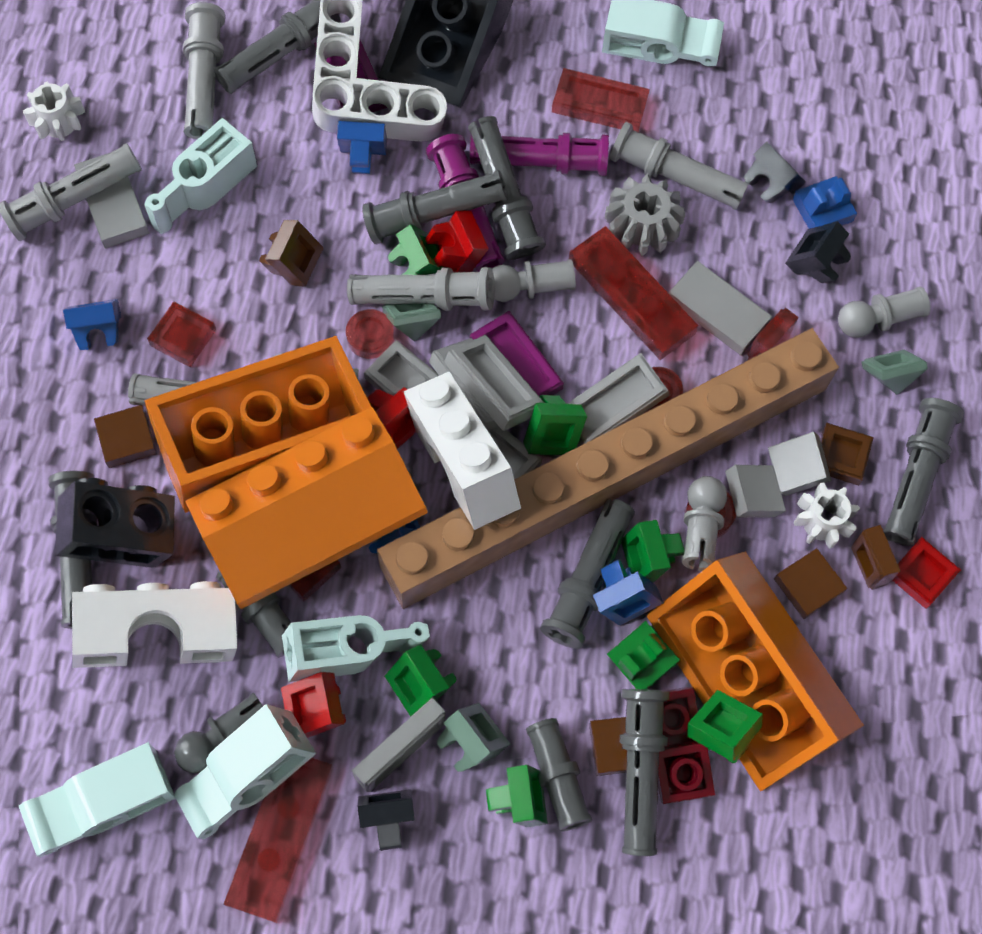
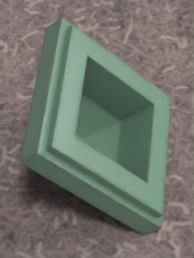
M385 304V306H382L383 313L390 322L413 341H417L441 318V312L434 304Z
M906 350L895 351L861 361L865 371L896 395L901 393L928 369L926 361Z

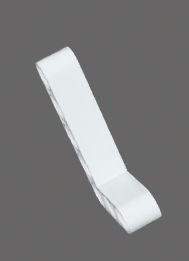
M321 0L312 100V114L317 126L322 130L337 133L338 121L385 124L388 139L422 142L430 141L437 137L441 132L447 111V102L443 94L430 86L356 78L363 0ZM342 13L351 20L345 23H338L333 21L330 16ZM331 56H340L347 61V64L336 67L330 65L326 59ZM334 98L340 100L344 107L332 111L325 108L322 103L327 99ZM380 103L385 105L390 112L379 116L369 111L368 107L372 104ZM425 108L430 110L435 115V118L425 121L419 119L414 114V111Z

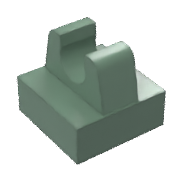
M480 703L458 709L443 722L446 728L437 740L440 749L448 747L457 741L464 750L463 758L454 765L458 772H463L495 758L510 745L509 741Z

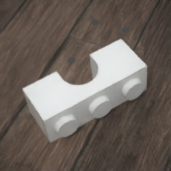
M444 373L404 391L416 433L433 462L441 461L450 481L454 497L473 529L476 530L521 509L511 466L451 373Z
M213 581L191 584L190 589H169V586L164 583H145L137 586V590L115 591V587L108 584L85 586L83 592H72V668L127 666L128 640L137 629L151 624L164 626L174 633L179 643L180 664L233 661L237 651L235 599L229 588H221L220 583Z

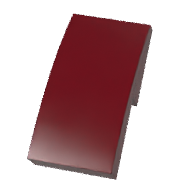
M684 687L666 690L670 691L669 700L664 702L663 735L668 737V746H665V751L659 752L658 791L661 803L669 804L715 796L708 748L688 737V723L697 714L694 688Z

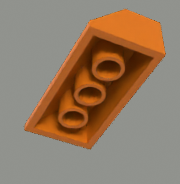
M337 336L144 400L167 472L185 513L190 512L185 502L186 500L371 408Z
M373 407L185 501L208 550L240 610L428 513L392 438Z
M746 551L717 559L667 598L663 604L657 606L646 615L661 639L680 659L678 666L703 704L719 690L763 714L762 728L753 737L748 749L739 758L760 792L864 726Z

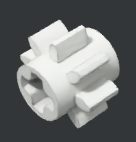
M47 81L44 82V85L36 88L33 93L28 92L27 97L32 107L23 110L29 126L35 127L40 139H44L49 135L64 141L65 136L71 134L73 130H81L77 116L85 113V109L80 97L73 96L69 84L66 83L60 87Z
M823 482L815 490L814 497L803 493L797 502L798 506L805 510V512L798 514L794 520V525L804 526L805 531L809 534L806 540L808 544L815 539L825 540L826 545L830 549L838 542L839 534L850 538L857 529L848 519L854 517L860 510V507L850 504L849 499L845 496L847 492L845 487L839 491L828 490ZM824 510L832 514L830 521L821 516Z

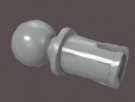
M572 259L539 265H530L529 261H525L524 271L517 272L508 265H499L492 268L495 281L494 299L496 301H510L522 290H527L528 298L533 299L535 293L566 289L575 290L576 288Z
M920 286L914 290L887 297L881 294L873 295L871 305L863 301H851L840 310L838 326L844 334L855 338L868 335L874 329L875 324L878 325L881 331L890 330L891 324L929 315V297L925 289Z
M712 476L698 478L689 486L687 492L688 502L693 510L687 511L684 514V523L688 526L682 564L692 570L694 569L695 560L699 558V551L698 571H703L715 562L718 530L724 527V518L717 512L726 504V488L719 479Z

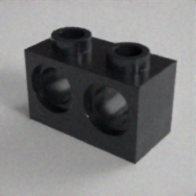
M82 478L74 481L58 496L55 556L154 568L174 553L175 496L159 494L156 488L146 485L130 486L127 489L108 486L107 481L99 478ZM82 508L88 509L96 515L99 526L90 524L84 518ZM133 515L145 522L147 533L138 529L134 523Z

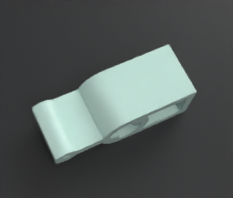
M611 0L602 53L661 64L673 63L678 58L697 61L705 66H716L724 22L718 19L703 20L687 17L684 10L679 6L661 1Z
M221 118L176 158L172 166L174 180L158 194H151L147 197L144 205L152 227L160 234L168 232L172 228V222L188 208L203 210L216 204L257 167L252 142L225 119Z
M362 615L290 623L282 635L288 682L299 681L319 672H331L335 676L362 672L383 652L399 651L404 654L405 651L420 644L422 645L430 637L428 624L414 622L408 628L384 631L383 627L375 619ZM352 636L361 639L365 644L366 649L362 654L353 651L349 647L348 641Z
M266 704L220 743L208 755L206 759L207 767L190 782L180 786L174 793V796L196 837L206 839L213 835L219 826L236 811L248 808L264 799L317 753L291 711Z
M147 742L85 770L67 780L63 786L39 797L27 800L18 806L35 853L38 857H43L83 837L93 836L109 830L176 798L157 750Z

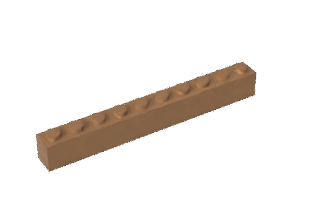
M811 328L514 479L521 509L474 530L463 510L459 507L377 549L379 567L402 609H405L602 507L607 499L613 501L825 391L839 366L814 329Z

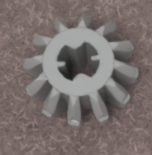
M648 173L642 178V183L640 184L631 177H628L624 182L623 188L615 187L612 191L609 206L606 207L605 219L610 224L608 231L610 239L622 238L621 246L623 251L634 244L639 246L638 250L641 256L647 253L649 245H651L661 254L666 248L667 241L675 242L679 237L680 225L683 224L685 211L684 207L679 206L681 201L680 191L667 192L668 184L666 179L656 185L651 183Z

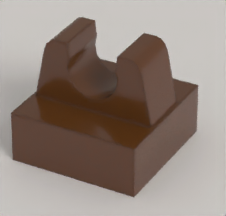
M283 220L279 231L272 233L269 238L272 245L268 254L261 255L259 261L271 273L282 276L290 285L306 287L324 247L298 220Z

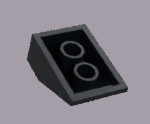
M406 0L378 78L388 82L436 88L443 94L448 104L462 108L502 33L513 0Z

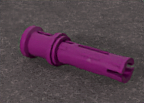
M570 133L558 135V139L502 136L512 166L556 168V172H561L563 175H568L570 170L597 171L599 176H607L609 135L602 134L600 139L572 138ZM471 135L470 164H481Z
M448 134L439 137L426 148L427 157L435 163L441 179L438 184L439 189L479 177L476 169L470 167L464 151L467 143L460 134ZM484 206L468 210L472 211L489 247L475 267L476 271L480 272L482 267L494 268L502 265L505 259L496 242Z

